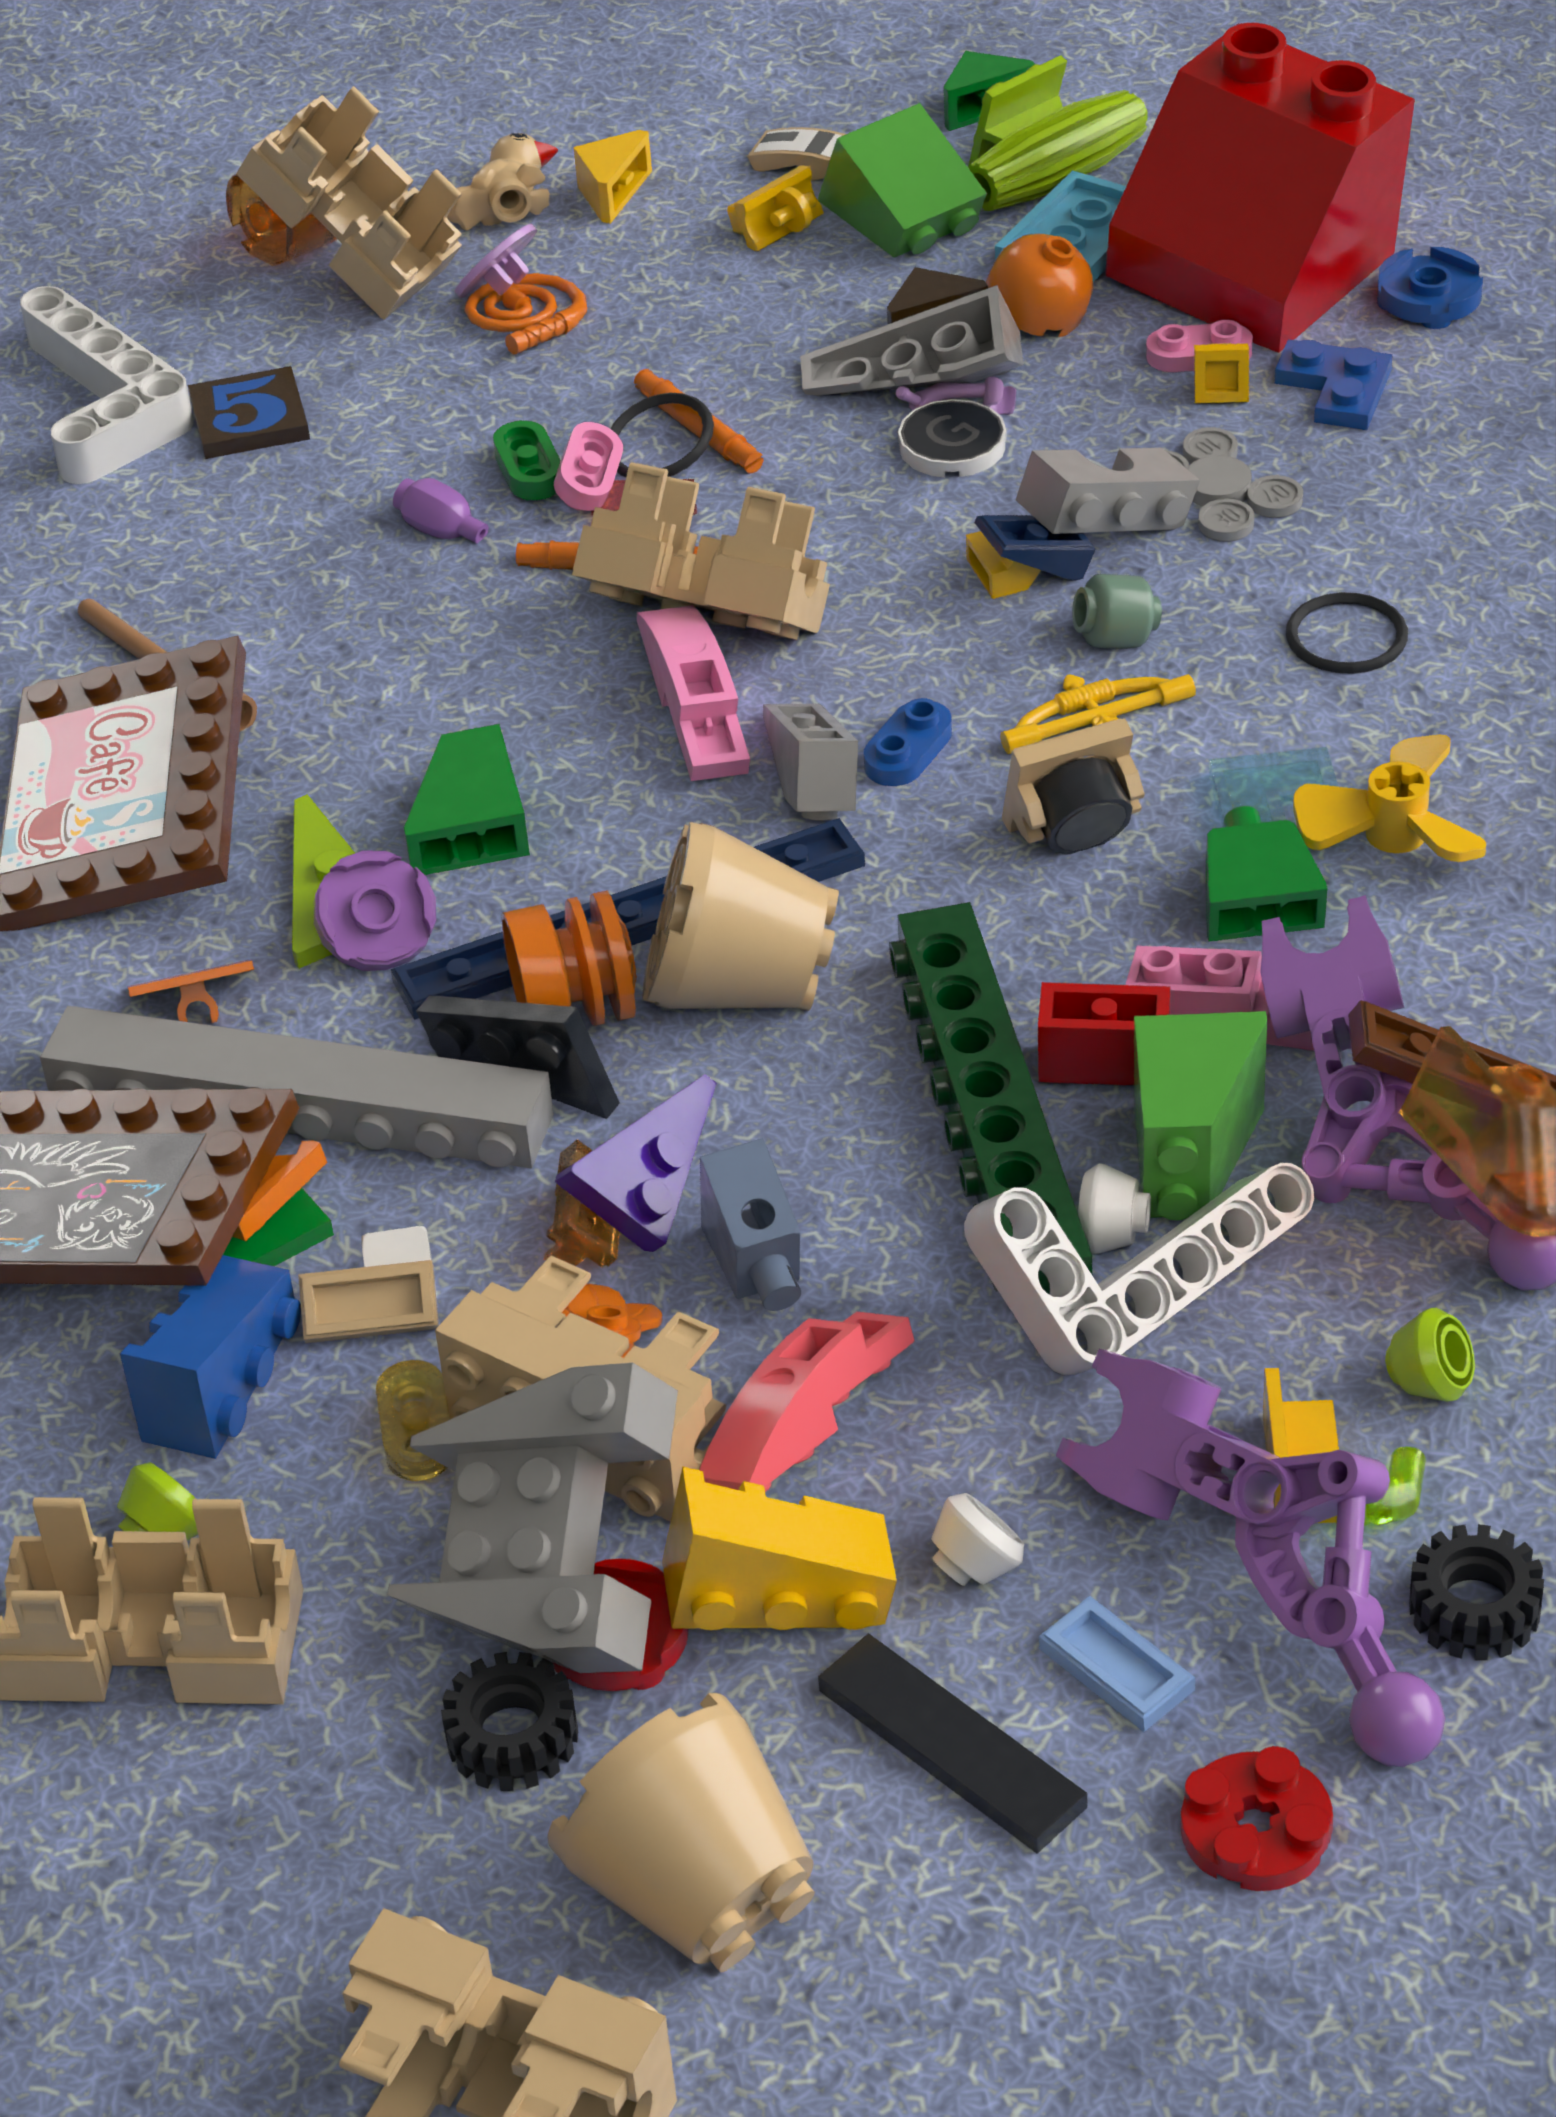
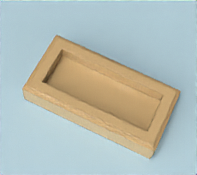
M432 1260L298 1274L305 1343L433 1330L439 1326Z

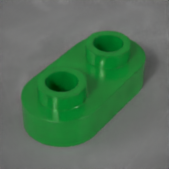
M527 420L513 421L499 427L493 435L495 459L511 492L525 500H542L557 494L554 488V480L561 460L545 428L536 422Z

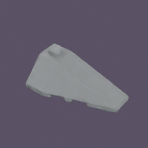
M997 285L800 356L802 389L805 394L816 396L893 390L901 386L906 388L929 387L943 382L974 383L994 375H1003L1011 369L1024 365L1020 331Z

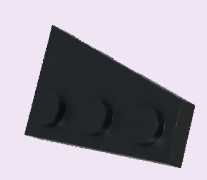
M429 995L416 1010L429 1037L430 1045L438 1057L548 1072L552 1099L605 1119L620 1104L577 1007Z

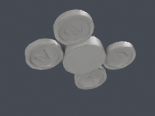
M1207 427L1190 432L1183 441V456L1179 453L1165 450L1200 480L1192 502L1202 506L1198 515L1200 531L1213 540L1235 541L1248 536L1254 528V512L1265 517H1285L1297 512L1303 504V488L1292 478L1270 475L1252 482L1250 468L1241 460L1236 459L1238 441L1227 430Z

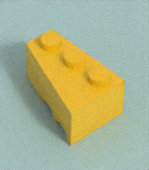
M682 1466L662 1558L672 1629L773 1628L789 1630L793 1628H845L858 1630L886 1623L897 1579L884 1514L805 1495L800 1500L799 1505L766 1497L763 1485L743 1481L739 1490L706 1483L703 1471Z

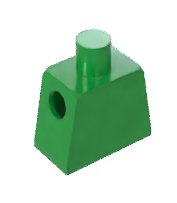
M1240 806L1230 810L1224 817L1225 827L1213 828L1207 833L1205 885L1208 942L1261 936L1262 921L1280 917L1284 932L1325 928L1328 888L1295 823L1288 820L1262 823L1259 812L1250 806Z

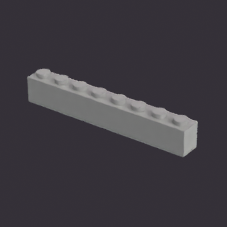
M68 1005L40 1056L48 1091L76 1089L131 1090L137 1088L145 1090H187L191 1088L247 1089L254 1087L261 1089H292L300 1109L287 1132L289 1134L300 1135L303 1138L314 1141L330 1139L358 1143L374 1150L393 1148L421 1152L426 1156L437 1159L449 1156L483 1161L494 1167L511 1165L533 1168L554 1115L549 1074L544 1071Z

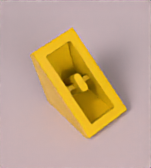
M636 130L573 147L577 186L601 222L611 224L652 172L649 131Z

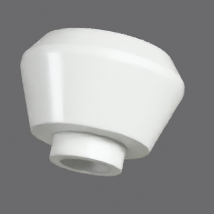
M1100 1163L1084 1173L1080 1190L1078 1216L1092 1254H1100L1132 1245L1136 1232H1148L1151 1195L1150 1193L1139 1192L1138 1179Z
M968 1493L949 1496L945 1500L931 1537L934 1544L939 1548L932 1558L952 1579L962 1586H965L971 1578L984 1585L1018 1567L1023 1562V1541L988 1507Z

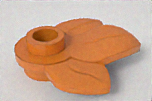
M586 1284L561 1312L566 1317L571 1312L627 1337L629 1348L621 1356L623 1358L634 1347V1342L640 1339L641 1332L658 1328L663 1321L662 1312L653 1304L625 1303L624 1298L618 1291L608 1286Z

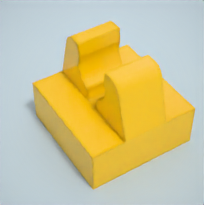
M1248 343L1194 345L1195 403L1249 402Z

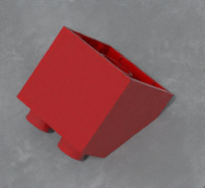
M1250 22L1237 24L1229 28L1223 36L1178 70L1110 221L1105 276L1206 323L1213 324L1220 320L1235 321L1252 333V343L1277 353L1281 352L1288 339H1296L1376 270L1388 257L1394 254L1415 99L1377 83L1374 73L1362 64L1346 60L1327 62L1288 45L1284 34L1273 26Z

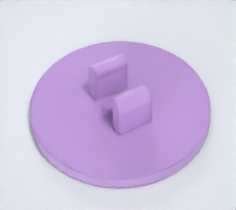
M531 223L525 225L489 252L458 284L454 291L459 298L466 297L486 281L500 295H503L513 282L518 284L529 272L526 264L520 259L518 254L537 233L534 225Z

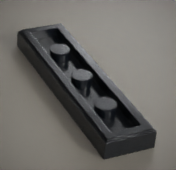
M869 1633L818 1676L819 1691L1037 1854L1087 1809L1086 1791Z

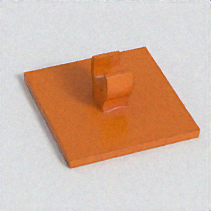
M245 960L127 986L129 996L133 997L179 986L181 997L177 1005L178 1020L188 1022L186 1017L188 1005L194 1001H202L208 1005L211 1022L214 1023L217 1022L219 1016L218 1006L213 997L206 992L204 981L254 970L252 960Z

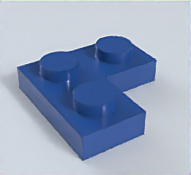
M1288 339L1275 368V384L1320 390L1321 394L1314 412L1315 423L1368 430L1392 370L1393 354L1374 352L1364 347L1346 348L1321 344L1315 340L1298 341Z

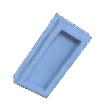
M1088 1596L1039 1636V1649L1143 1732L1195 1691V1677L1091 1596Z

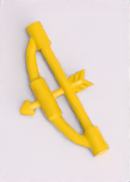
M1068 674L1063 682V689L1066 691L1055 694L1054 699L1026 713L1019 720L1015 728L1001 732V744L1006 753L1011 754L1015 748L1042 741V739L1089 724L1095 726L1119 719L1117 718L1118 715L1160 703L1161 706L1194 697L1196 695L1195 683L1192 677L1186 674L1173 679L1136 677L1110 681L1108 678L1084 685L1085 680L1083 678ZM1133 692H1143L1105 705L1098 706V704L1114 700L1115 695ZM1082 709H1088L1076 714H1072L1060 719H1056L1044 724L1037 725L1045 719L1058 713L1064 716L1066 714L1077 712Z

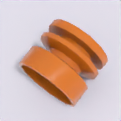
M608 890L590 895L592 921L590 923H587L583 908L577 897L565 900V928L555 930L552 919L544 904L507 911L501 914L505 951L516 1002L571 1006L572 1002L581 1001L591 1024L598 1026L605 1024L603 996L608 995L617 1021L635 1017L636 1004L634 993L637 975L633 950L626 926L620 919Z

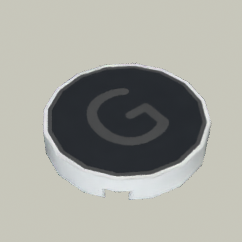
M959 399L934 401L914 409L902 420L898 430V442L902 459L914 470L936 477H945V472L959 471V477L970 476L991 468L1003 457L1007 439L1003 418L991 407L978 402Z

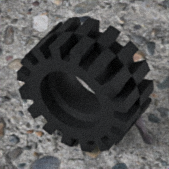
M1465 1524L1453 1526L1452 1540H1449L1440 1531L1431 1536L1430 1547L1422 1544L1417 1551L1416 1562L1413 1561L1411 1571L1409 1611L1410 1615H1414V1626L1418 1633L1421 1634L1429 1630L1428 1643L1437 1650L1445 1641L1450 1642V1656L1462 1659L1464 1648L1475 1649V1661L1488 1660L1489 1648L1495 1647L1499 1657L1502 1658L1512 1654L1513 1641L1522 1648L1530 1641L1531 1630L1537 1631L1540 1623L1545 1580L1542 1579L1543 1567L1540 1559L1532 1561L1533 1549L1526 1542H1523L1514 1549L1515 1535L1504 1529L1499 1538L1494 1539L1490 1537L1491 1526L1478 1524L1477 1535L1470 1536L1467 1534ZM1478 1580L1496 1586L1502 1591L1504 1597L1492 1603L1474 1604L1458 1599L1448 1590L1455 1583Z
M507 1652L495 1653V1666L487 1668L483 1659L480 1658L470 1663L472 1678L460 1671L452 1679L454 1691L445 1690L442 1699L444 1710H441L447 1749L451 1761L457 1762L458 1772L466 1779L474 1773L476 1785L488 1789L493 1778H498L500 1791H514L513 1779L524 1778L526 1789L539 1785L538 1771L543 1770L551 1779L560 1772L558 1758L569 1762L574 1754L573 1742H578V1725L572 1689H569L568 1678L562 1671L555 1674L554 1664L547 1659L542 1658L536 1668H534L531 1653L519 1652L517 1663H508ZM507 1708L529 1709L538 1717V1720L532 1726L515 1734L500 1735L483 1729V1724L490 1715Z

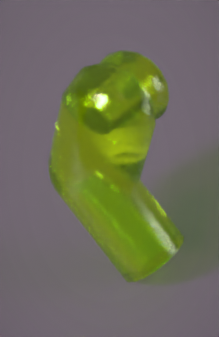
M1405 1446L1399 1447L1392 1452L1389 1466L1390 1483L1388 1491L1379 1501L1366 1504L1364 1526L1369 1525L1371 1522L1380 1526L1407 1519L1415 1514L1420 1504L1426 1457L1422 1451L1414 1447Z

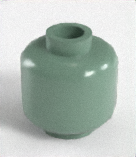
M1095 574L1087 581L1085 587H1080L1077 590L1072 607L1075 630L1082 633L1090 646L1097 648L1127 649L1141 647L1147 641L1151 630L1155 631L1158 629L1162 617V606L1159 597L1153 596L1150 585L1143 577L1135 575Z

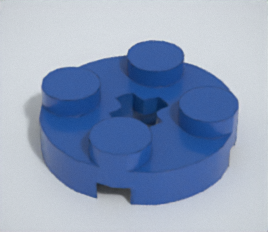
M1430 247V256L1420 255L1413 257V248L1399 251L1388 257L1379 267L1377 304L1381 309L1388 311L1396 317L1421 323L1426 328H1446L1453 320L1469 315L1480 305L1483 287V277L1480 278L1479 276L1480 266L1467 254L1445 247Z

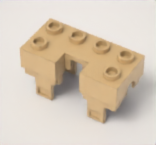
M352 87L338 109L323 95L314 99L296 113L281 131L277 129L253 146L236 174L291 229L312 213L342 243L328 266L384 320L445 270L462 246L458 241L462 233L447 219V215L462 194L437 169L432 172L420 191L415 187L408 191L414 180L378 144L373 146L370 151L366 149L370 142L366 139L365 133L379 111L355 87Z
M631 462L619 509L612 511L595 507L591 526L583 525L572 575L590 581L589 592L639 606H642L644 596L662 599L661 609L693 605L695 608L714 611L713 622L743 629L747 626L762 630L767 634L798 640L800 630L817 633L820 629L830 587L829 583L824 582L827 562L805 557L815 508L785 501L786 495L783 493L747 487L736 534L734 536L722 534L721 540L701 536L696 555L693 553L698 535L690 532V525L698 495L699 483L668 477L667 469Z
M550 1256L519 1291H511L493 1282L481 1294L471 1290L435 1330L449 1419H453L571 1367L633 1362L678 1390L670 1457L667 1460L608 1463L605 1491L623 1499L627 1506L639 1515L651 1517L655 1514L671 1521L682 1466L696 1470L700 1469L709 1445L704 1451L696 1448V1446L726 1410V1404L713 1399L711 1379L690 1370L719 1335V1329L686 1314L677 1312L648 1347L640 1348L634 1345L623 1358L621 1356L629 1348L627 1337L571 1312L567 1317L561 1313L589 1282L591 1273L553 1256Z
M34 1497L33 1509L41 1536H14L4 1582L6 1588L4 1620L3 1616H0L1 1701L105 1702L112 1666H167L176 1703L284 1704L303 1596L301 1575L295 1549H285L284 1539H262L251 1536L242 1499H193L192 1510L199 1538H191L189 1547L185 1532L114 1531L113 1547H108L106 1537L93 1535L83 1498Z
M383 1908L349 1962L352 1979L343 1992L346 2010L354 2013L359 2004L369 2007V2010L360 2029L343 2054L339 2067L384 2085L365 2117H429L434 2108L439 2104L450 2107L462 2086L466 2089L456 2105V2110L469 2117H668L677 2102L666 2016L658 2013L650 2004L632 1996L618 1998L560 1975L557 1976L546 1996L494 1977L487 1947L450 1934L438 1923L426 1917L414 1916L408 1918Z

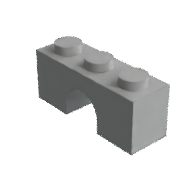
M1119 448L1112 470L1094 464L1076 449L1032 450L1015 500L1052 534L1173 530L1184 526L1200 480L1163 448Z

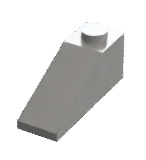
M820 703L763 704V718L786 801L796 812H802L803 818L810 820H832L837 818V811H856L858 740Z

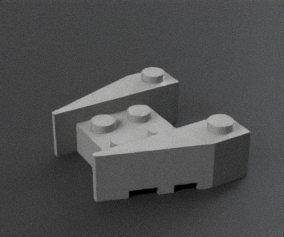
M633 1362L571 1367L411 1436L410 1447L455 1471L439 1582L389 1584L387 1595L432 1618L501 1642L522 1652L545 1658L579 1673L642 1671L651 1599L605 1574L593 1575L608 1463L669 1459L678 1390Z

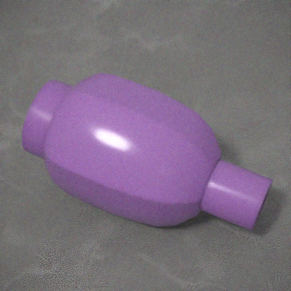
M407 478L399 484L394 493L393 506L401 511L405 522L425 534L441 539L463 536L476 544L488 534V525L472 517L469 504L464 496L438 480L423 478L414 481Z

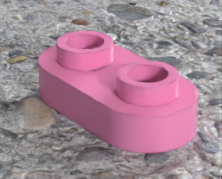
M1220 320L1213 324L1189 326L1169 324L1148 336L1146 341V359L1153 368L1160 371H1194V345L1248 343L1250 359L1252 356L1253 337L1246 327L1232 320Z
M583 422L574 427L565 446L554 480V488L557 495L569 507L576 510L592 511L595 507L600 508L605 503L612 488L623 453L622 441L614 431L595 422Z

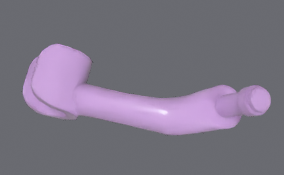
M988 377L985 383L943 382L915 393L905 386H901L896 390V395L902 401L909 402V407L912 410L934 401L958 398H983V405L991 407L998 414L1011 415L1015 409L1016 388L1012 386L1003 387L1002 380L997 377Z

